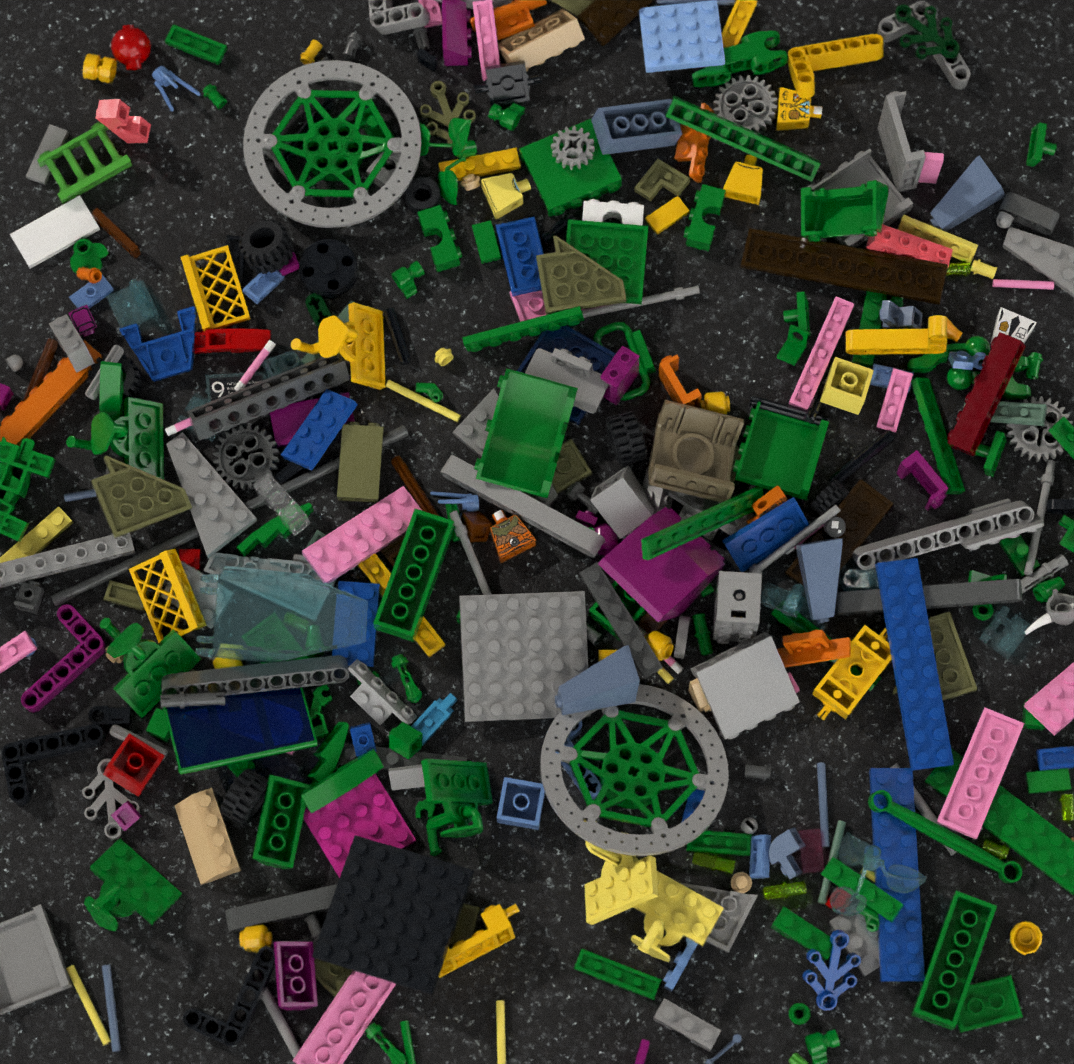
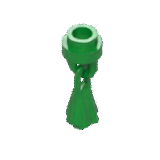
M399 654L391 659V665L393 669H398L407 700L411 703H417L422 698V692L415 685L411 674L407 670V657ZM406 677L409 678V682L407 683L405 681Z
M374 1022L365 1030L368 1039L371 1040L373 1038L389 1056L392 1064H406V1055L396 1049L381 1032L383 1028L379 1024L377 1025ZM377 1034L380 1035V1040L376 1037ZM386 1043H387V1044L389 1045V1047H390L388 1050H387V1048L384 1046Z

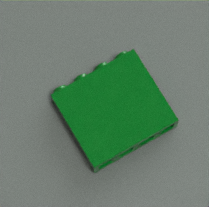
M591 119L574 125L576 131L583 128V134L589 132V139L594 140L592 146H595L592 160L587 159L588 165L581 163V169H578L576 165L573 166L572 170H570V165L562 168V162L557 164L556 157H552L553 150L551 149V144L554 143L553 137H558V133L519 148L520 158L523 163L525 162L548 210L549 217L553 215L559 216L569 208L575 209L580 207L584 201L590 199L597 200L607 192L614 193L622 187V178L610 154L602 155ZM562 143L560 144V147H559L560 152L562 151V148H563V144H562ZM584 145V147L582 148L584 153L586 151V145Z
M758 402L756 409L752 408L749 420L752 421L751 426L747 425L743 437L747 438L746 443L741 442L738 454L742 455L741 459H736L733 471L737 472L735 480L772 490L778 485L785 495L807 500L829 421L821 420L820 425L809 424V422L760 409L761 402Z

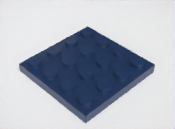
M566 325L556 331H543L517 371L526 372L538 348L553 353L555 348L559 350L566 349L573 356L578 358L582 356L590 360L593 371L600 374L604 372L616 354ZM573 406L569 420L579 425L587 412Z

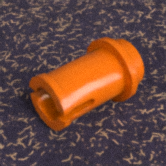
M80 267L77 270V277L80 280H88L90 283L95 284L102 279V273L95 267L91 269Z

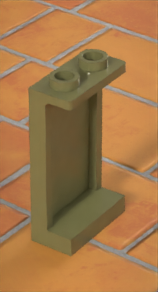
M347 422L342 427L337 499L339 501L379 502L384 427H380L378 423H368V426L359 425L360 423Z

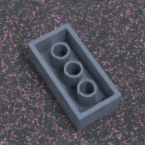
M666 99L598 108L591 121L602 155L676 145L682 135L679 122L666 117V112L672 100Z

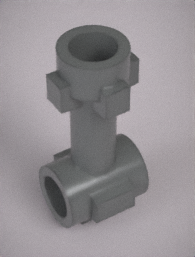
M579 482L572 483L567 489L566 496L573 502L577 499L588 507L587 511L594 513L596 516L599 511L590 501V498L583 493L585 488Z

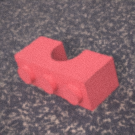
M120 99L99 100L96 110V119L127 144L148 142L151 128L149 122L141 116H129L130 107Z

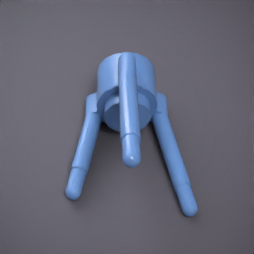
M164 66L158 67L152 74V77L156 80L154 85L159 89L171 112L174 111V108L162 86L167 87L171 84L174 88H178L173 79L197 96L201 95L195 88L177 77L171 70L168 71Z
M430 492L432 496L461 498L438 500L439 504H462V510H466V512L479 511L478 494Z

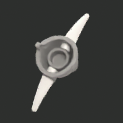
M1053 589V594L1046 604L1047 613L1032 623L1025 631V634L1028 635L1035 629L1048 623L1071 624L1074 621V596L1058 593L1057 589Z

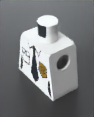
M1001 307L996 318L991 343L998 336L999 332L1022 340L1025 343L1037 322Z

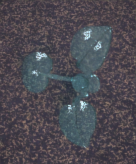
M847 832L839 848V859L847 866L864 865L856 891L854 892L848 887H839L831 893L830 904L832 910L840 915L852 916L862 912L866 907L867 900L864 896L859 895L866 872L867 870L874 871L879 866H881L884 876L888 877V887L898 893L912 892L925 882L926 877L904 865H892L887 872L884 865L885 861L881 859V849L878 846L869 845Z

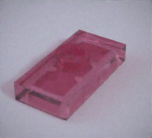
M820 829L799 830L798 833L806 845L800 849L803 874L823 872L824 861Z

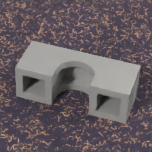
M67 314L49 323L63 351H65L76 373L94 364L85 343Z
M665 998L653 1018L654 1021L670 1030L681 1033L689 1038L691 1042L709 1052L721 1032L720 1029Z

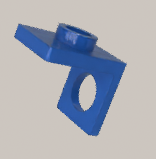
M370 722L350 727L356 757L363 755L373 748L377 752Z

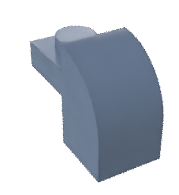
M891 300L882 301L880 320L883 321L882 327L884 329H921L923 313L914 306L898 307Z
M796 828L789 829L777 836L769 848L771 864L780 862L782 873L786 877L788 876L789 879L802 874L792 854L806 846Z

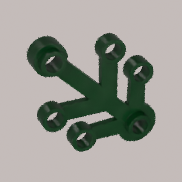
M902 4L896 8V20L908 23L921 33L920 35H902L900 39L902 47L908 48L911 44L934 42L938 46H919L916 49V57L918 59H925L927 55L942 54L945 58L952 59L958 56L960 46L952 37V20L945 17L940 22V28L944 31L943 39L938 35L935 18L937 11L935 7L928 6L925 8L924 17L928 20V27H926L911 16L909 6ZM927 11H932L934 14L929 15ZM903 13L906 17H901L899 14ZM947 22L949 26H944L943 23ZM903 39H908L910 42L905 43ZM947 48H952L953 51H952V52H949V51H947L946 49H947ZM923 50L925 54L922 55L918 51Z

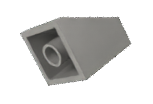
M628 465L595 487L590 499L619 538L630 535L655 512L650 500Z

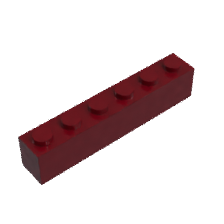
M1001 332L993 339L991 343L992 349L983 360V368L974 379V387L965 398L963 411H960L957 415L955 428L951 429L948 434L947 443L953 449L974 457L1026 347L1022 340Z

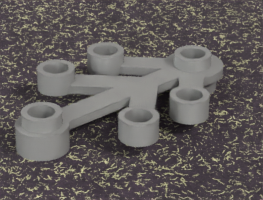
M107 758L99 762L97 766L98 775L82 791L83 796L91 800L96 796L95 790L105 781V789L94 803L85 809L84 815L88 820H95L99 809L107 802L108 824L105 826L104 832L109 839L116 840L122 835V828L111 816L116 811L115 800L122 805L126 801H129L132 805L135 804L138 812L140 811V806L137 802L129 800L115 789L114 782L103 775L106 766L111 760ZM91 789L93 791L92 795L86 796V791ZM125 789V791H126L127 793L133 794V793H131L130 791H128L127 789ZM90 810L95 811V814L92 817H88L87 815ZM113 828L118 829V832L115 835H111L110 833L111 829Z

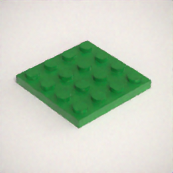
M568 219L566 243L623 280L626 294V302L624 303L642 304L648 226Z

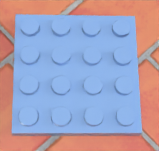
M717 0L643 7L639 10L646 73L725 65Z

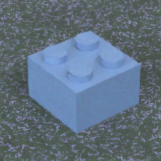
M504 777L497 813V823L539 830L545 798L543 785L541 783Z

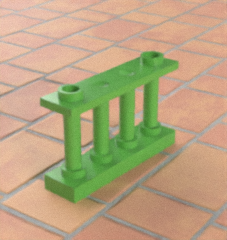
M101 122L95 123L91 130L51 152L49 150L45 151L37 159L40 168L47 165L61 188L57 195L62 204L71 201L132 166L128 155H119L105 132L109 129ZM96 136L100 137L113 159L112 163L107 166L101 164L88 142ZM80 145L95 168V173L89 176L84 174L71 150ZM62 155L65 156L78 178L77 183L72 186L70 184L67 185L53 161Z

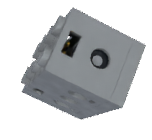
M719 571L715 590L712 640H717V643L728 644L729 641L741 644L756 636L760 620L762 574Z

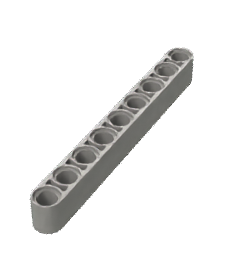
M450 455L441 469L440 474L449 481L475 495L478 494L484 500L512 515H517L519 519L592 558L596 556L605 541V538L599 533L521 491L476 479L477 470H474L475 466L454 455Z
M1015 501L860 546L854 550L853 560L863 570L876 568L875 564L904 560L1027 524L1033 520L1034 511L1024 501ZM1026 508V512L1019 516V512ZM1006 514V518L999 522L1000 516ZM986 520V524L983 527H979L980 522ZM967 526L965 532L959 533L961 527ZM942 532H947L945 538L939 539ZM927 537V541L920 545V540ZM908 543L906 549L900 550L902 544ZM883 549H888L886 555L880 556V552ZM863 555H868L865 561L860 562V558Z

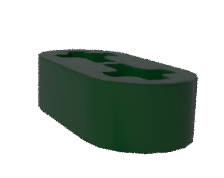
M314 293L306 298L307 310L315 326L319 328V315L322 314L325 319L330 317L331 314L320 295ZM312 300L318 302V310L312 305Z

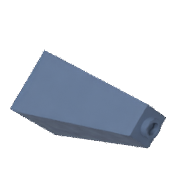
M980 155L974 159L931 211L930 214L933 219L930 221L935 228L947 232L1005 197L1002 186Z
M841 538L796 545L811 620H816L817 623L828 622L829 617H834L843 544Z
M629 645L620 648L558 687V693L555 695V704L557 708H560L562 715L635 702L640 680Z

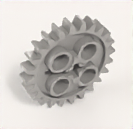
M741 75L739 81L732 78V84L726 82V88L720 87V94H715L717 101H713L715 107L713 109L714 114L759 133L760 128L766 131V124L772 125L771 118L775 119V112L778 111L775 91H771V85L765 86V80L759 83L757 76L754 80L750 79V75L747 76L746 80H743ZM750 92L755 93L753 96L746 95ZM731 100H736V101H737V102L734 103V104L728 103V102L731 101ZM758 108L763 109L761 112H755ZM739 116L745 117L743 120L736 119Z
M1042 396L1039 401H1036L1034 397L1031 398L1030 403L1047 405L1046 417H1052L1055 423L1062 417L1068 419L1070 414H1063L1065 407L1057 408L1058 401L1052 405L1051 398L1047 402L1043 401ZM1045 419V425L1040 426V430H1043L1040 435L1041 446L1037 445L1039 434L1037 426L1022 424L1006 425V429L1010 430L1006 437H1012L1009 444H1016L1014 451L1021 450V457L1028 454L1029 461L1034 456L1036 462H1039L1041 457L1047 462L1049 455L1054 460L1056 453L1059 455L1063 453V447L1048 431L1055 423H1048ZM1024 435H1031L1034 441L1029 442L1025 440ZM1045 437H1052L1054 443H1048Z

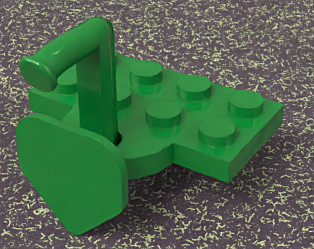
M127 397L124 399L123 417L113 421L108 413L101 412L93 418L90 441L69 436L66 444L70 448L91 450L95 455L106 452L110 445L117 455L124 457L125 464L164 480L163 403Z
M104 618L100 622V627L105 629L114 639L109 645L107 653L113 658L124 655V668L128 673L113 689L141 718L160 701V694H162L161 680L165 675L189 672L201 660L175 630H172L157 644L153 640L141 639L144 628L138 623L131 624L121 633L111 623L110 618Z
M425 759L421 761L427 803H442L445 811L443 814L429 818L426 824L431 856H436L442 852L438 844L436 831L438 829L454 824V828L440 832L441 837L462 838L483 832L482 817L478 811V805L487 806L493 804L486 762Z
M119 838L90 866V870L104 883L101 886L100 896L96 900L87 896L84 900V905L100 927L115 932L118 929V922L113 916L126 917L138 912L153 925L182 896V893Z

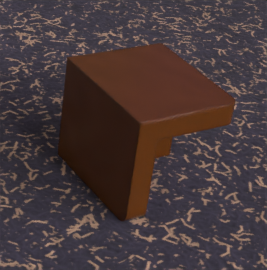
M462 512L461 521L463 525H466L470 542H487L492 523L481 512Z

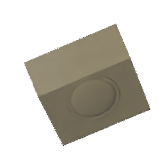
M665 400L657 418L648 466L649 485L721 503L731 499L735 485L733 482H730L735 447L744 425V419Z

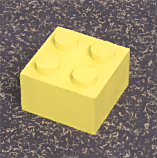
M835 357L829 370L820 402L859 415L865 402L874 370Z

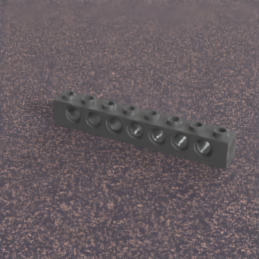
M338 353L329 358H318L188 410L187 413L193 431L200 441L242 423H247L259 416L267 415L269 412L279 408H284L294 402L304 400L314 394L322 393L331 387L341 385L349 381L350 377L345 360Z

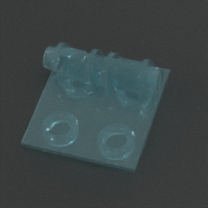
M133 279L129 282L130 285L106 296L120 328L136 323L140 324L159 315L143 280L137 282L136 279Z
M767 582L761 594L760 602L768 608L781 611L786 616L797 618L805 601V598L802 597L804 587L801 584H795L789 592Z

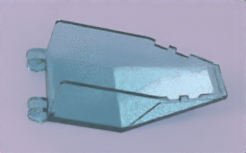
M224 566L219 574L201 576V581L217 582V588H200V593L216 594L213 637H197V641L200 643H213V649L197 648V655L273 663L366 642L368 601L347 591L334 588L331 584L318 581L313 576L234 566Z

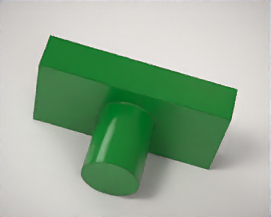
M368 107L364 111L360 128L367 136L386 138Z
M1039 122L1031 130L1027 166L1034 167L1041 162L1043 153L1053 156L1056 151V144L1045 141L1047 124Z
M796 292L797 309L784 310V322L798 321V327L808 331L810 336L808 297L805 292Z
M996 431L991 447L980 444L975 453L976 456L987 458L983 467L987 476L994 477L1007 441L1003 432Z
M1021 535L1016 538H1004L999 544L1020 576H1025L1024 570L1029 547ZM1036 559L1033 570L1040 566Z

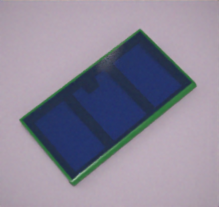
M302 687L224 696L225 705L186 706L184 709H180V707H164L180 775L318 746Z

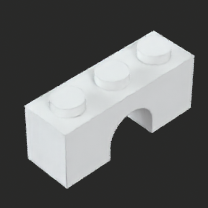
M596 199L584 201L582 221L604 222L608 218H616L621 224L643 225L644 205H640L637 202L623 204L618 201L600 202Z

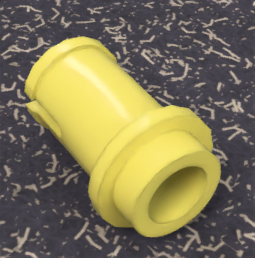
M980 259L973 261L970 271L974 275L977 273L991 279L994 278L997 267L982 263Z

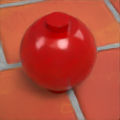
M125 25L114 35L111 42V50L115 59L119 63L126 65V70L142 69L141 63L150 54L151 44L144 31L134 28V25Z

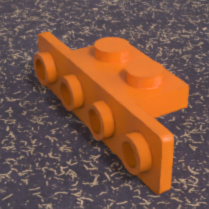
M514 0L509 4L494 8L498 41L535 27L529 11L546 5L547 1ZM473 17L470 18V23L473 31L476 32L475 18Z
M701 103V108L714 113L713 109L706 103ZM681 124L682 135L677 142L675 159L678 162L691 161L689 176L695 182L702 183L705 173V160L708 156V143L711 137Z
M812 630L810 632L793 633L783 636L785 648L777 649L786 668L850 657L851 640L849 637L829 640L823 630Z

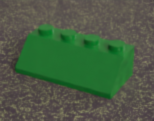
M269 775L252 859L264 865L280 869L293 868L306 807L301 793L308 790L310 785Z

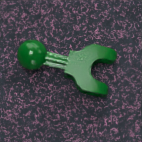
M973 336L966 343L947 344L946 352L924 354L922 357L913 358L908 362L907 369L909 372L930 373L938 364L947 363L950 352L965 351L970 356L983 352L989 355L990 344L984 337Z
M1021 356L1014 372L1024 371L1029 365L1028 357ZM951 367L947 373V382L955 390H964L974 383L976 375L980 374L981 371ZM1012 375L1002 397L1006 400H1024L1031 396V389L1028 385L1017 383Z

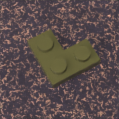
M657 159L635 186L634 190L650 202L662 187L679 197L690 183V178Z

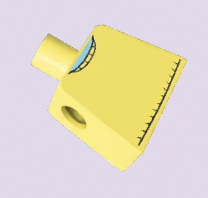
M513 173L481 179V188L496 220L523 204L522 193L531 190L528 179L516 182Z

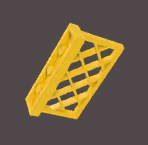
M228 245L191 257L189 255L181 256L203 332L208 329H221L251 319ZM226 252L227 259L224 264L215 261L218 254ZM204 259L209 261V263L202 270L196 266L195 261ZM212 263L221 267L217 276L208 273ZM224 270L233 274L229 282L220 279ZM205 276L214 279L210 288L203 286L201 283ZM217 282L227 285L222 294L213 291ZM230 287L238 291L235 300L226 297ZM210 294L220 297L216 306L207 302ZM223 299L232 303L228 312L219 309ZM235 306H238L244 310L245 315L235 317L231 313ZM216 312L225 315L222 322L214 324L213 317Z
M176 549L163 551L159 555L129 569L158 643L164 639L161 633L163 625L171 628V631H178L180 636L207 626ZM158 560H162L164 565L162 573L154 570ZM144 569L148 571L145 581L139 579L137 570ZM152 573L160 576L157 587L149 583ZM165 579L171 582L170 592L161 589ZM148 587L156 590L153 600L148 599L146 596ZM160 592L168 596L165 606L157 603ZM172 598L178 600L180 604L178 612L169 608ZM155 606L164 609L161 619L156 618L153 613ZM168 612L176 615L173 625L165 622ZM180 617L186 619L189 628L182 630L177 627Z

